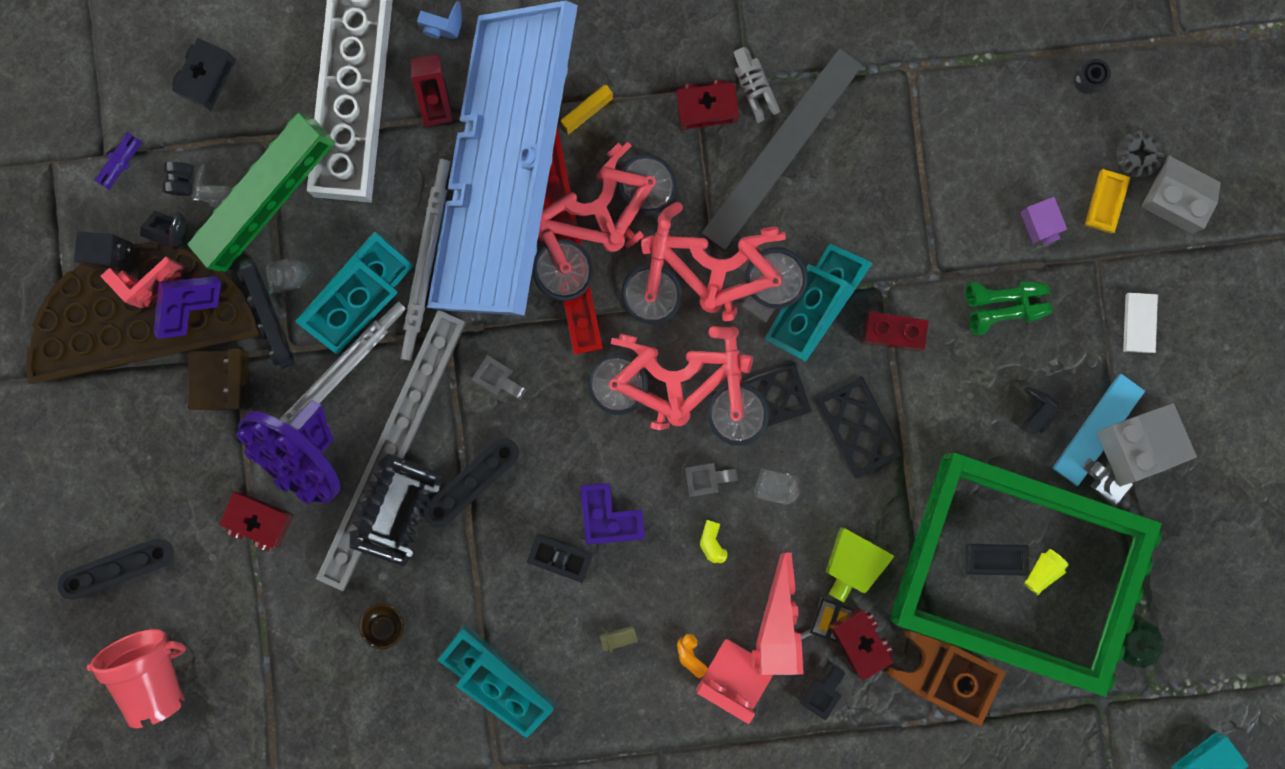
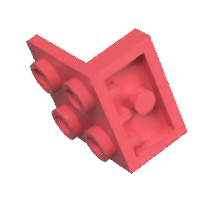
M165 257L141 280L133 274L129 276L123 270L118 272L111 268L106 270L101 277L125 303L144 309L157 303L159 282L181 280L183 277L181 274L186 268L182 264Z
M725 639L709 665L707 672L698 684L696 692L740 720L750 724L755 715L753 709L773 675L757 674V668L753 669L752 653L729 639Z

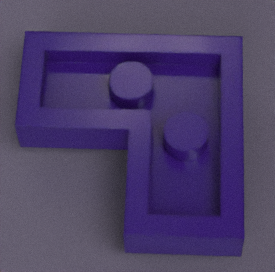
M217 276L159 282L154 334L158 339L187 335L189 311L218 307L221 282Z
M610 483L580 486L586 545L645 539L642 509L613 512Z

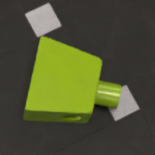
M841 527L825 571L837 578L829 595L845 602L852 588L865 594L892 561L894 555Z

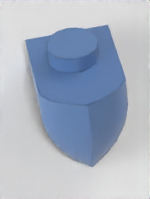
M457 1L448 19L420 10L417 23L420 29L423 30L422 33L439 39L440 36L456 39L462 22L460 2Z

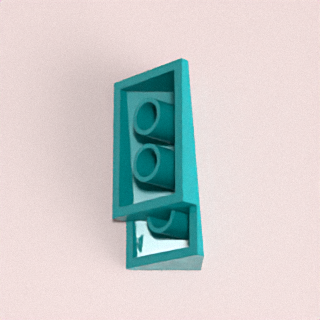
M374 231L301 314L296 323L335 354H338L398 293L394 287L414 266L384 235Z
M829 244L816 267L810 264L807 265L808 284L803 296L791 306L781 309L764 340L798 360L806 362L873 263ZM802 275L787 300L791 299L799 291Z
M466 623L437 660L460 677L456 684L457 688L525 738H528L554 710V700Z

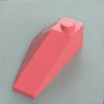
M792 552L780 554L758 634L756 650H752L753 669L757 668V674L760 675L803 674L801 633L794 631V625H796L799 616L798 606H796L795 601H791L790 596L795 594Z

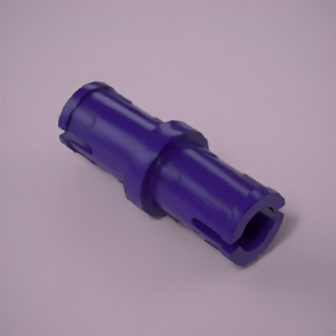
M126 132L113 154L111 152L108 154V161L97 177L94 178V181L110 191L122 171L129 168V161L143 142Z

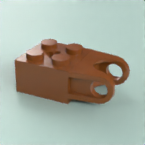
M905 630L903 637L910 640L919 649L922 657L921 664L913 672L907 673L888 667L885 673L920 698L981 727L1006 671L952 644ZM965 677L967 678L966 683L969 684V689L960 692L957 682Z

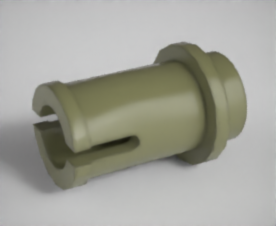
M633 625L611 632L604 630V634L599 635L603 652L609 651L613 653V649L638 643Z

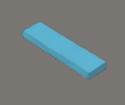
M1118 374L1054 464L1052 470L1073 485L1078 486L1087 474L1082 466L1089 458L1095 462L1104 450L1096 432L1125 421L1145 390L1124 375Z

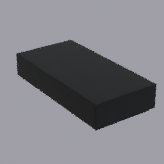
M966 543V574L1029 576V545Z

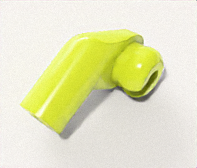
M706 520L700 540V547L707 560L712 563H723L727 559V551L722 549L716 540L720 524Z

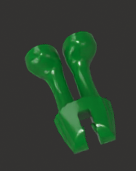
M976 281L967 283L965 296L970 307L1016 301L1015 306L972 311L969 317L972 334L974 336H982L986 334L991 325L1000 321L1022 318L1023 321L1029 323L1052 314V303L1029 305L1028 299L1030 297L1038 298L1043 295H1049V284L1020 281L1018 287L991 290Z

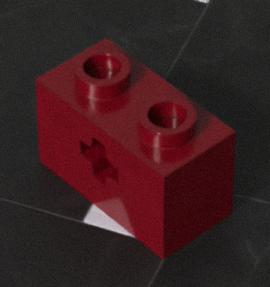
M721 79L710 82L709 86L698 87L696 83L685 84L681 86V89L676 90L680 131L738 123L739 111L734 82L727 83V80ZM703 99H708L709 103H711L710 109H706L705 105L702 104Z
M869 312L865 315L861 344L914 352L925 350L929 320Z
M233 492L219 525L227 528L226 534L237 539H242L245 536L254 540L252 545L269 551L270 548L274 549L281 546L294 515L245 493ZM251 518H257V522L261 526L254 528V523L250 522Z
M857 608L828 625L856 677L862 681L893 664L889 656L893 651L884 637L879 638L875 631L878 624L870 612L865 613L864 610ZM862 636L868 639L865 641L866 648L864 649L858 646L861 644L860 637Z

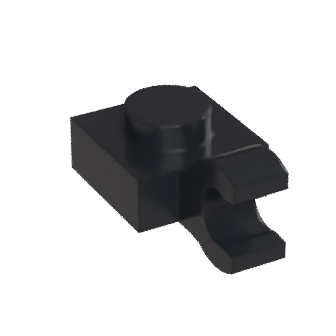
M833 664L824 682L815 678L800 704L826 721L842 696L835 689L846 674L844 670Z

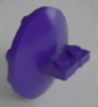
M312 400L304 409L299 411L291 424L261 412H250L239 422L236 436L246 447L244 450L245 456L252 462L258 463L274 478V484L284 492L291 490L306 504H310L312 501L329 503L340 492L339 479L323 453L334 439L326 423V416L321 404Z

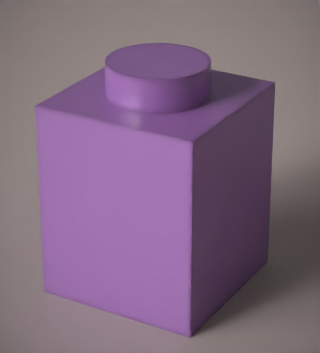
M1055 197L1026 207L1020 212L1033 244L1040 241L1043 242V245L1060 240L1059 234L1067 230Z

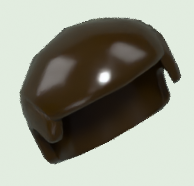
M378 603L367 608L361 616L359 632L368 646L374 649L386 650L396 645L403 636L404 620L394 606Z

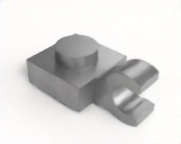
M488 355L471 379L497 396L504 389L521 400L526 392V389L509 379L513 373L511 369Z
M1089 458L1082 466L1095 479L1090 487L1107 504L1113 507L1116 506L1133 485L1130 483L1119 487L1109 464L1104 467L1100 462L1097 461L1095 463Z
M714 463L685 468L689 497L718 493V483L738 481L736 469L716 472Z

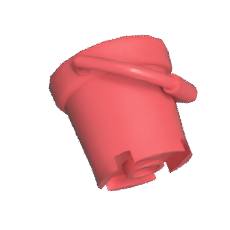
M149 629L125 636L101 650L92 659L91 664L87 665V670L92 672L101 684H105L123 714L127 725L130 728H143L141 720L149 718L153 725L170 717L181 708L179 699L184 701L185 697L181 691L171 659L182 655L187 647L180 642L169 641L168 635L163 630Z

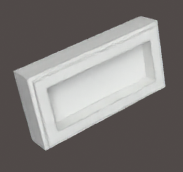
M1126 294L1123 352L1156 353L1158 294Z

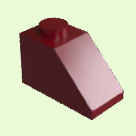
M436 54L411 59V76L424 126L453 122L440 55Z

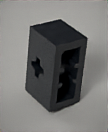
M197 38L195 44H191L186 52V62L182 70L177 71L173 78L172 91L178 96L212 111L236 59L229 52ZM199 71H200V72H205V71H206V74H205L204 76H203V75L197 76L198 73H199Z
M77 231L74 254L75 262L93 269L108 270L111 268L116 271L123 270L129 272L130 264H133L135 258L132 242L114 234Z
M538 533L526 563L583 583L594 553Z

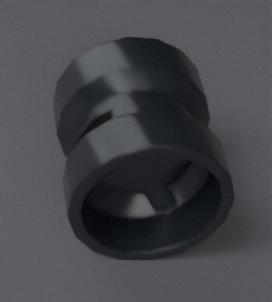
M1101 59L1089 60L1074 76L1076 88L1084 94L1097 92L1109 81L1111 77L1110 67Z
M165 162L164 173L166 174V181L163 182L162 192L177 196H191L193 186L190 184V177L194 175V165L182 162Z

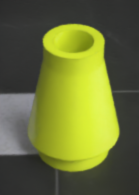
M1049 549L1046 553H1041L1024 585L1034 594L1039 595L1045 588L1066 573L1065 569L1068 563L1055 551Z

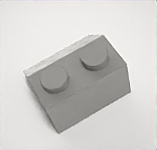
M1169 155L1141 207L1194 234L1205 229L1218 204L1221 182Z

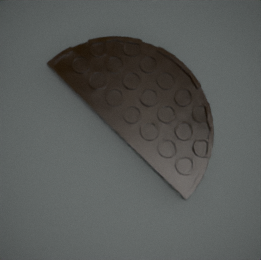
M157 243L132 244L135 250L134 262L130 264L129 272L125 271L129 276L133 274L141 280L159 262L168 257L186 268L181 274L183 276L181 280L217 276L221 282L218 307L189 311L187 335L158 339L154 334L157 303L144 309L125 303L101 277L106 270L93 269L80 264L73 271H68L54 285L36 314L32 324L34 329L30 347H27L26 369L28 384H38L261 337L262 334L258 327L256 315L251 309L245 294L226 273L206 268L195 253L182 248L167 247Z

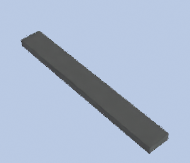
M839 48L701 235L723 251L727 249L863 65Z

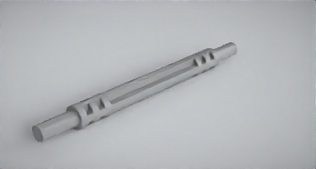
M439 159L435 184L430 189L426 218L403 330H406L400 359L412 361L417 333L421 332L423 313L425 311L441 221L448 194L446 184L451 161Z
M398 301L379 321L375 320L280 420L291 424L299 411L304 409L312 400L320 403L388 333L387 329L401 316L406 308Z

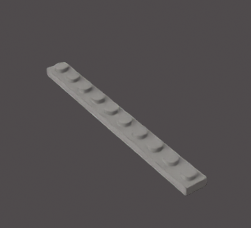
M440 310L437 311L316 577L317 580L341 591L346 589L362 553L349 547V532L357 530L352 522L360 520L355 511L362 510L358 502L366 500L362 491L372 490L368 481H377L373 472H381L378 462L388 453L405 458L466 324L465 321Z

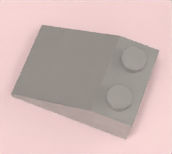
M1174 403L1096 432L1119 487L1197 458Z

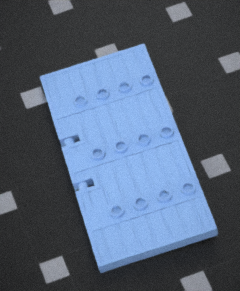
M560 1L478 16L460 121L466 123L464 132L457 133L448 190L454 191L452 201L445 202L427 308L443 311L525 316L534 257L537 253V240L549 170L552 164V152L563 88L568 72L567 65L578 7L576 4L569 1Z

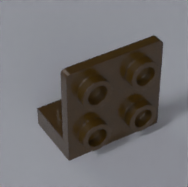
M241 349L189 352L188 409L248 410L249 352Z

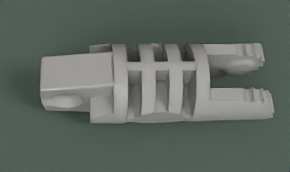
M745 47L734 51L733 53L739 66L735 69V72L757 123L765 120L763 110L758 100L764 97L770 111L774 115L781 112L759 59H752L749 50Z

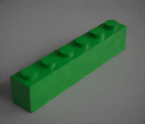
M298 112L295 117L289 120L281 134L269 144L268 149L260 159L250 167L249 172L232 188L231 193L223 203L213 211V215L196 231L195 236L187 245L206 268L225 273L336 142L315 119Z

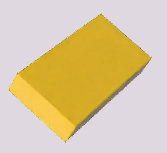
M603 85L561 119L562 128L568 135L613 100V92L607 85Z
M1105 169L1100 170L1084 226L1110 234L1115 233L1131 177Z

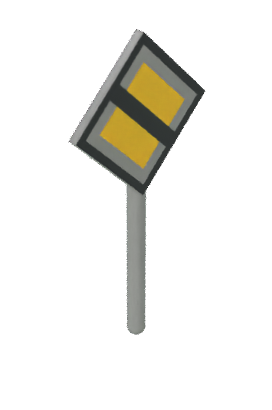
M821 597L812 626L809 630L801 633V640L813 634L837 643L828 625L855 609Z

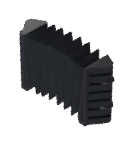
M388 453L378 462L381 472H373L377 481H368L372 490L362 491L366 500L358 502L362 510L355 511L360 520L352 522L357 530L349 532V547L362 552L364 555L368 554L386 560L388 563L392 562L404 567L413 553L408 543H414V540L409 535L416 534L411 526H419L415 518L423 516L420 509L427 508L424 502H431L428 494L438 492L442 473L429 469L428 466L424 467L408 461L404 457L400 458Z

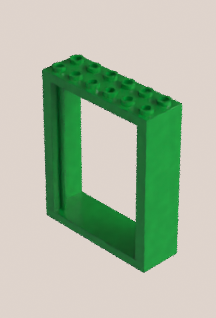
M943 453L888 620L897 626L1106 697L1107 692L1111 691L1115 684L1116 675L1114 670L1116 664L1122 660L1125 653L1123 642L1126 633L1129 634L1134 625L1133 611L1135 605H1138L1143 597V580L1151 572L1153 566L1151 556L1154 547H1158L1161 541L1162 531L1160 528L1162 523L957 453ZM959 478L1133 537L1091 669L916 609Z

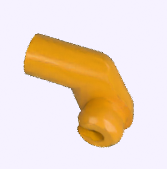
M686 634L684 638L680 637L677 643L680 663L697 678H701L707 672L708 667L694 656L693 649L698 644L696 637L692 634Z

